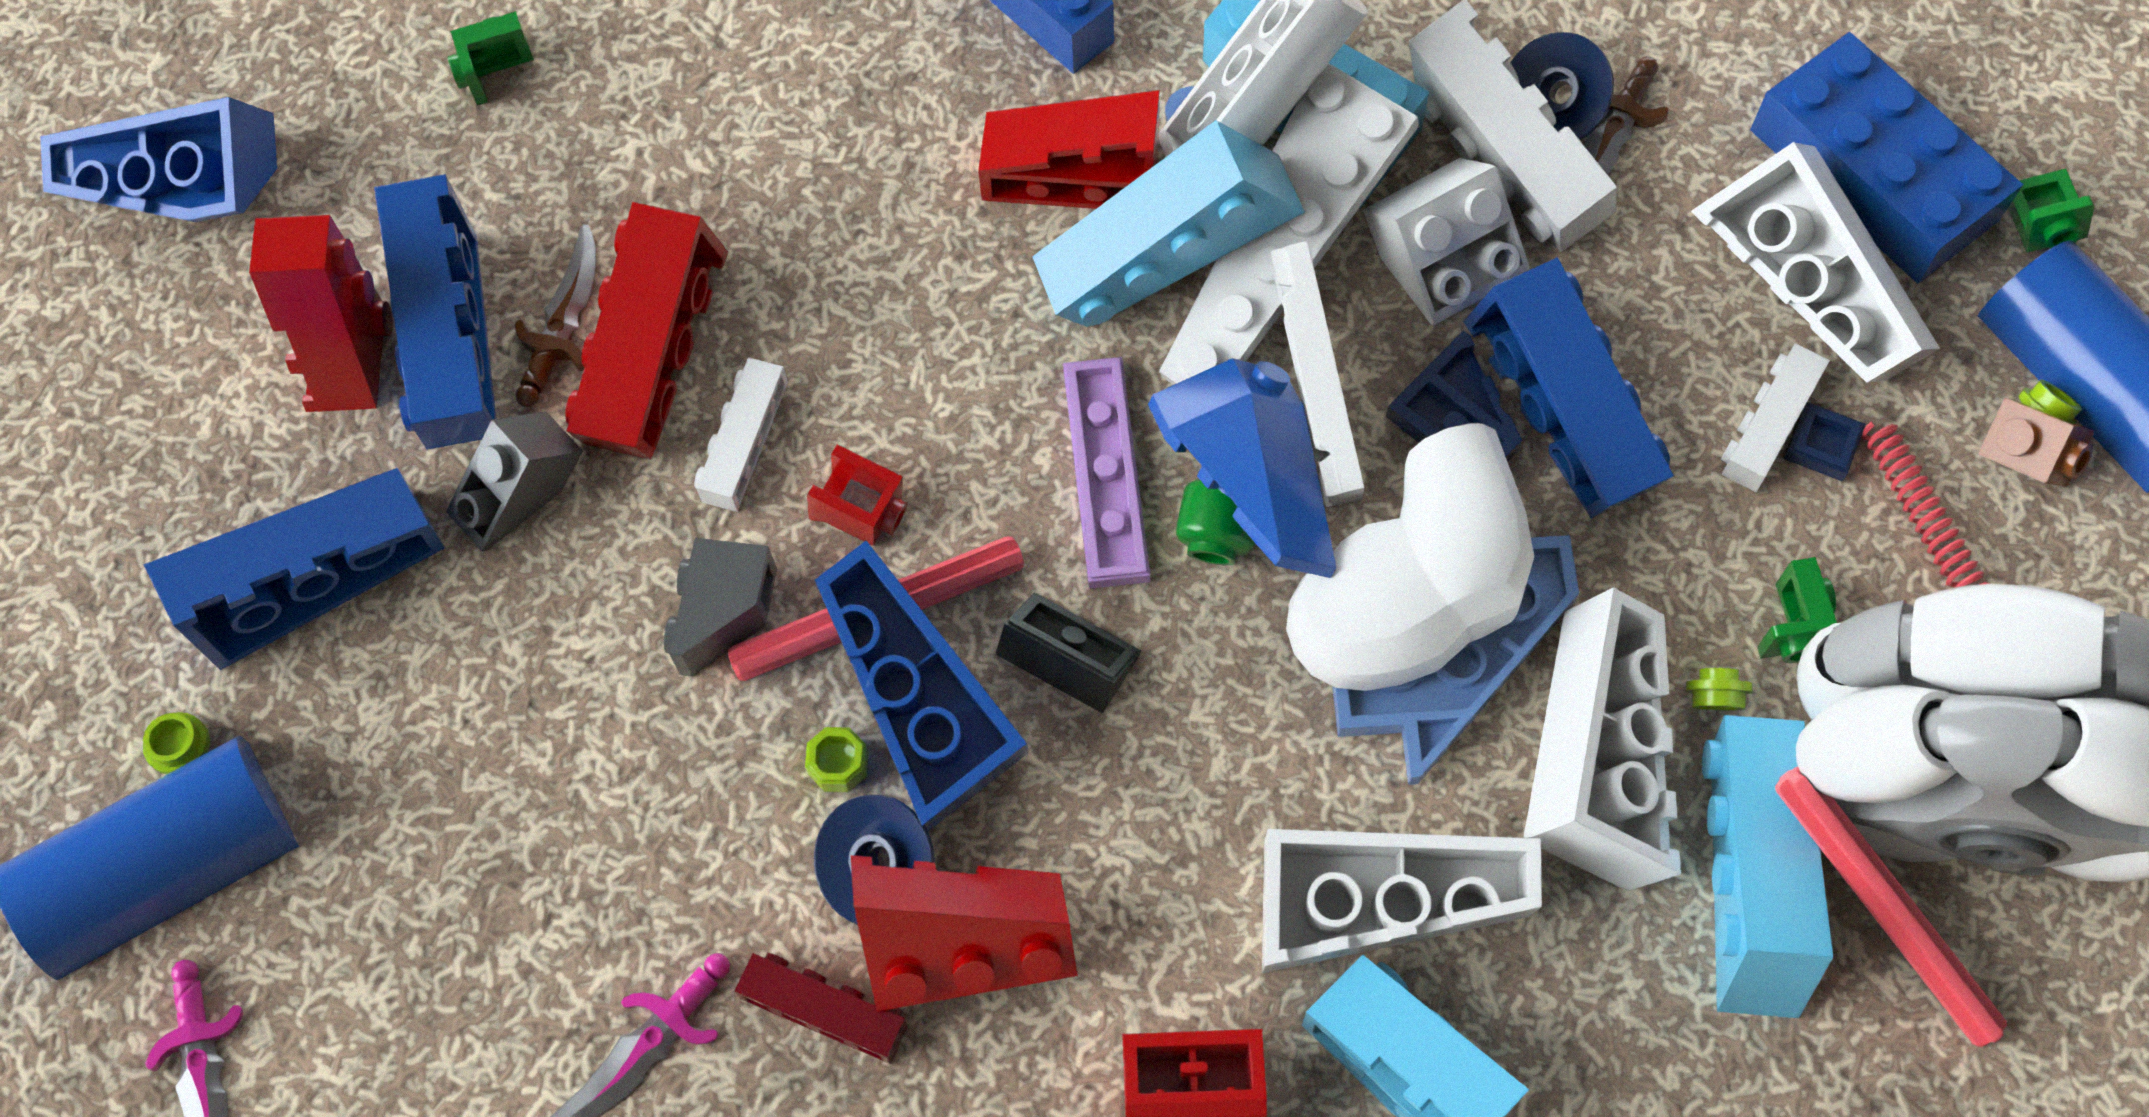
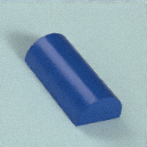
M2067 240L2049 249L2019 271L1992 296L1977 316L2038 380L2042 379L2057 386L2081 406L2082 410L2076 415L2075 419L2082 426L2094 431L2093 437L2148 493L2149 316L2073 240Z
M237 736L0 864V909L15 937L30 958L47 975L58 981L296 849L299 845L249 742L243 737Z

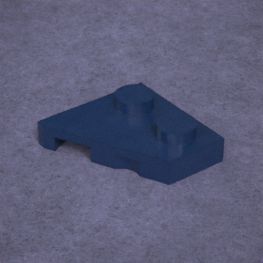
M1463 330L1388 406L1386 417L1418 443L1450 427L1471 423L1484 424L1496 430L1508 462L1519 451L1522 438L1511 416L1501 408L1499 402L1500 394L1491 376L1485 377L1473 353L1475 344L1471 336Z

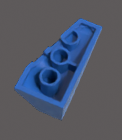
M231 97L40 136L43 192L190 222H200L244 213L277 170L274 113Z
M1232 358L1153 394L1148 406L1166 442L1175 452H1186L1188 449L1202 465L1197 474L1201 482L1208 489H1219L1233 500L1238 507L1232 517L1271 562L1277 567L1331 578L1336 570V563L1305 409L1290 382V376L1287 372L1271 362L1259 361L1257 364Z

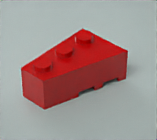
M1160 90L986 112L978 169L982 201L1097 209L1158 163Z
M331 215L255 218L249 274L273 332L286 331L294 353L286 354V365L290 374H303L307 384L306 395H303L302 398L305 411L377 409L383 337L392 334L393 316L389 303L382 301L377 293L371 273L368 270L364 271L358 262L352 241L349 238L344 239Z
M851 855L854 910L877 1012L1078 976L1060 873L977 866L976 874L936 871L935 862L914 861L913 869L872 865V857Z

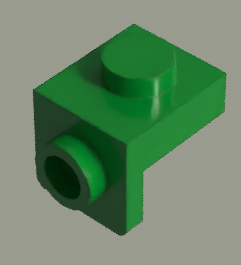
M516 11L498 17H490L481 22L450 31L457 54L447 56L453 77L459 89L470 88L477 105L488 102L480 76L534 60Z
M2066 168L2019 180L2024 185L2008 209L2027 253L2045 248L2051 249L2067 240H2073L2076 243L2078 240L2088 238L2095 206L2090 196L2078 197Z
M1816 557L1791 561L1775 585L1787 623L1774 625L1768 630L1757 646L1760 659L1781 656L1785 663H1797L1800 661L1803 649L1819 631L1837 623L1834 614L1836 611L1835 590L1831 581L1827 577H1822Z

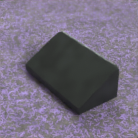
M1033 593L1004 623L996 650L997 656L1100 713L1106 710L1141 653V650L1037 593Z

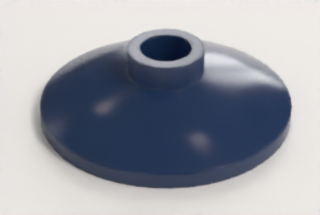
M1570 32L1549 33L1529 42L1510 62L1518 76L1519 85L1523 90L1535 84L1548 100V104L1556 118V124L1553 127L1557 132L1564 127H1569L1581 141L1590 135L1605 118L1614 94L1613 71L1604 52L1586 37ZM1564 85H1570L1572 90L1570 98L1565 103L1557 104L1555 99L1557 90Z
M877 794L862 795L845 801L829 814L821 826L816 839L814 869L819 888L829 905L840 916L854 924H857L853 902L851 855L872 857V865L880 866L878 856L881 848L884 847L889 855V867L913 869L914 861L935 862L934 848L926 826L921 825L917 814L909 806L889 796Z

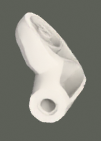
M1471 423L1447 428L1421 441L1409 452L1405 462L1403 504L1400 517L1398 519L1366 524L1342 540L1333 551L1336 570L1331 578L1309 573L1302 578L1289 602L1286 631L1294 655L1312 676L1335 688L1368 691L1399 686L1439 671L1468 643L1487 636L1514 620L1523 598L1534 560V552L1527 514L1495 429L1484 424Z

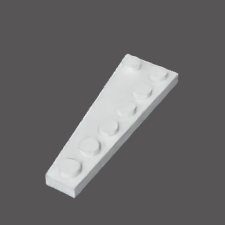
M1330 63L1327 64L1297 102L1273 149V152L1279 155L1305 212L1216 260L1159 371L1164 379L1175 385L1229 359L1234 358L1247 361L1284 310L1278 298L1273 276L1275 270L1270 251L1308 240L1315 268L1419 127L1418 116Z

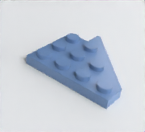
M1570 535L1531 538L1534 560L1523 598L1514 620L1487 636L1468 643L1439 671L1399 686L1368 691L1335 688L1332 686L1338 737L1402 733L1408 785L1419 784L1564 616V612L1569 610L1575 603L1579 595Z

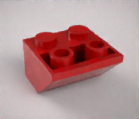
M1262 1029L1122 1034L1125 1117H1267Z

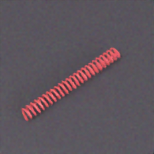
M1871 421L1864 428L1861 438L1868 441L1867 449L1875 451L1873 459L1881 461L1879 470L1886 471L1885 480L1892 482L1891 490L1899 492L1897 501L1904 502L1903 511L1911 513L1909 522L1916 523L1915 532L1923 534L1921 542L1929 545L1927 553L1936 555L1933 563L1942 566L1939 573L1948 577L1946 585L1956 588L1966 586L1981 579L1984 572L1978 571L1962 581L1952 582L1959 574L1975 568L1978 561L1972 560L1954 571H1946L1953 563L1968 558L1972 551L1964 550L1948 560H1940L1946 553L1962 547L1965 540L1958 539L1943 549L1933 550L1940 542L1955 537L1959 529L1953 528L1935 539H1927L1933 532L1949 526L1953 518L1942 519L1928 529H1921L1927 521L1934 520L1945 514L1947 508L1940 507L1931 511L1923 518H1915L1920 511L1937 505L1941 497H1932L1916 508H1909L1910 504L1915 500L1930 495L1934 491V487L1927 486L1908 498L1903 497L1908 490L1925 484L1928 476L1917 477L1904 487H1897V484L1903 479H1908L1921 472L1922 466H1912L1897 477H1891V474L1896 469L1904 468L1913 463L1916 456L1908 455L1890 467L1885 466L1888 460L1907 453L1910 445H1901L1885 456H1879L1878 454L1883 449L1891 448L1903 441L1904 435H1894L1879 446H1873V443L1878 438L1882 439L1894 433L1898 425L1890 424L1877 431L1873 436H1867V433L1874 427ZM1984 582V583H1981V584H1979V585H1982V584H1991V583H1989V582Z

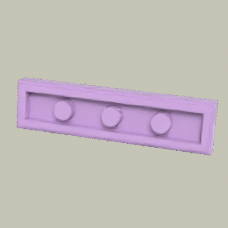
M1122 357L1063 363L1089 589L1150 582V567Z

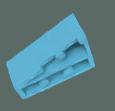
M1363 954L1306 1011L1302 1026L1395 1117H1505L1529 1091L1522 1083L1456 1031L1445 1018L1429 1009L1408 992L1409 989L1404 980L1391 967L1383 962H1378L1375 965Z

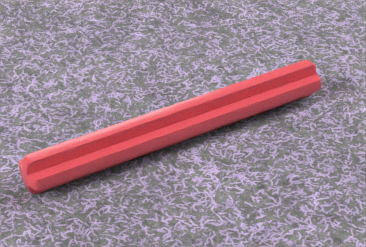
M1006 536L898 579V581L920 609L923 610L1020 571L1024 567L1023 556L1015 539L1012 536ZM825 608L731 646L728 649V657L737 678L740 681H746L841 643V640L829 612Z
M1799 767L1784 773L1775 786L1776 793L1970 1042L1975 1046L1983 1047L1990 1042L2000 1040L2004 1036L2003 1031L2007 1026L2005 1018L1834 798L1815 790L1807 778L1801 774Z

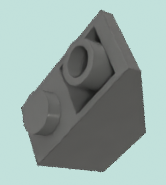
M546 411L492 419L446 512L482 552L487 551L562 492L583 450Z
M704 538L694 539L690 559L683 558L678 569L677 592L678 595L682 596L678 615L668 618L664 632L665 653H669L680 675L694 676L726 654L731 646L745 641L766 626L777 573V567L769 546Z

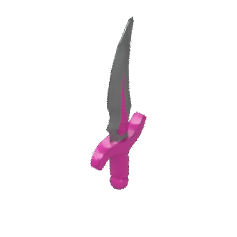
M714 953L708 956L704 962V970L698 967L668 1001L655 994L645 992L634 993L624 997L621 1004L625 1008L642 1007L651 1010L653 1013L640 1028L629 1034L621 1035L609 1056L585 1085L550 1117H598L626 1098L641 1084L652 1064L667 1058L669 1046L678 1036L689 1043L697 1045L715 1041L719 1036L716 1030H696L691 1027L687 1018L718 985L714 979H722L728 974L730 970L729 959L721 953Z
M181 960L173 966L171 972L172 979L176 983L173 985L178 1028L164 1035L155 1043L149 1052L145 1064L152 1072L157 1071L165 1059L179 1051L181 1056V1072L175 1088L183 1108L184 1117H228L227 1092L222 1087L220 1081V1070L224 1060L217 1054L215 1041L228 1036L237 1028L243 1016V1009L239 1005H234L222 1020L215 1023H206L201 981L196 980L199 974L198 966L194 961Z

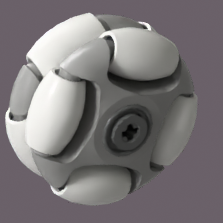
M1982 584L1961 586L1916 598L1914 606L1907 604L1906 600L1870 608L1850 617L1842 623H1834L1819 631L1803 649L1796 676L1799 697L1811 721L1798 737L1796 744L1797 765L1801 774L1807 778L1815 790L1834 798L1876 854L1906 862H1937L1961 858L1970 862L1991 866V871L2027 876L2044 874L2045 867H2051L2060 873L2093 881L2130 882L2149 879V619L2121 610L2119 615L2105 617V607L2062 591L2030 585Z

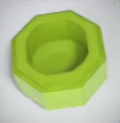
M825 727L807 743L805 768L808 775L824 792H850L867 777L869 751L866 744L850 727Z

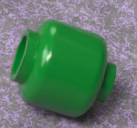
M1200 479L1190 482L1184 489L1176 526L1177 538L1188 547L1187 555L1193 559L1214 565H1234L1236 557L1245 556L1253 551L1255 542L1232 517L1238 507L1233 500L1219 489H1208Z

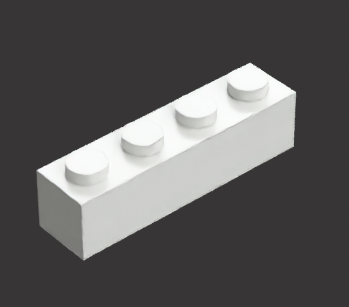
M1796 343L1788 356L1780 353L1770 371V374L1776 376L1772 385L1767 382L1763 383L1753 401L1760 405L1756 413L1748 410L1737 431L1743 433L1739 443L1731 440L1721 458L1722 461L1727 463L1721 475L1757 492L1830 360Z
M748 358L744 369L737 372L734 380L735 392L731 401H727L723 406L721 412L722 424L718 434H713L709 441V456L706 464L698 469L695 476L694 486L702 503L738 512L788 384L783 366Z

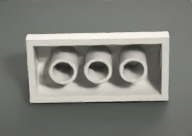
M1260 0L1159 132V141L1165 157L1215 120L1263 146L1368 14V10L1362 1Z

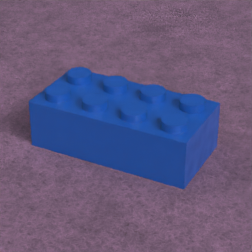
M1850 31L1768 90L1750 128V131L1775 154L1793 142L1815 146L1876 246L1917 284L1998 223L2024 185Z

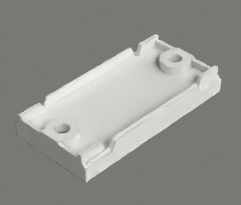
M1308 240L1286 245L1283 248L1270 251L1275 270L1273 276L1280 305H1283L1285 317L1283 320L1305 409L1315 460L1319 463L1321 471L1319 478L1326 507L1359 501L1363 499L1364 484Z

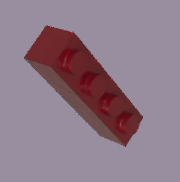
M767 952L764 958L752 953L734 990L741 1000L888 1064L892 1063L908 1028L906 1019L901 1017L903 1012L901 1009L896 1008L877 1012L876 1006L864 1001L865 995L857 989L847 985H842L840 990L825 984L827 978L813 970L805 968L801 974L788 968L790 963L780 956Z

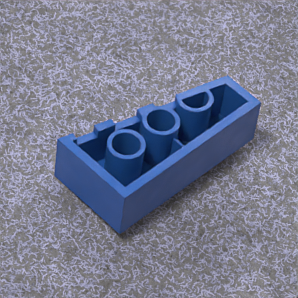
M395 468L144 564V567L173 626L218 669L222 670L445 549L416 494L399 469Z
M867 540L815 579V583L909 794L919 821L929 831L1029 753L1027 743Z

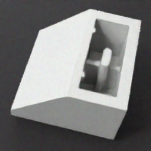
M1458 158L1363 209L1380 258L1431 325H1436L1483 299L1493 286L1530 270L1495 165Z

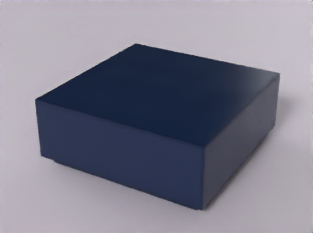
M1807 402L1800 414L1784 459L1843 482L1850 469L1866 424Z

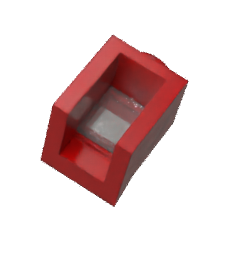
M837 444L831 453L832 474L823 489L812 485L807 494L809 519L825 522L862 541L867 540L870 545L874 546L882 531L889 535L894 534L906 512L908 503L901 499L903 476Z

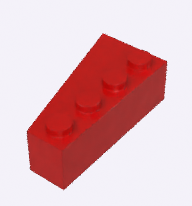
M632 202L627 220L623 219L616 230L614 248L617 254L611 276L608 275L603 279L599 289L598 306L601 310L595 333H589L585 339L582 349V365L585 368L579 389L573 390L568 398L565 420L568 424L566 432L585 445L651 460L677 392L676 382L670 380L673 369L682 370L688 363L694 347L693 330L690 325L692 317L699 312H707L713 296V291L708 289L711 267L723 269L729 252L701 216Z

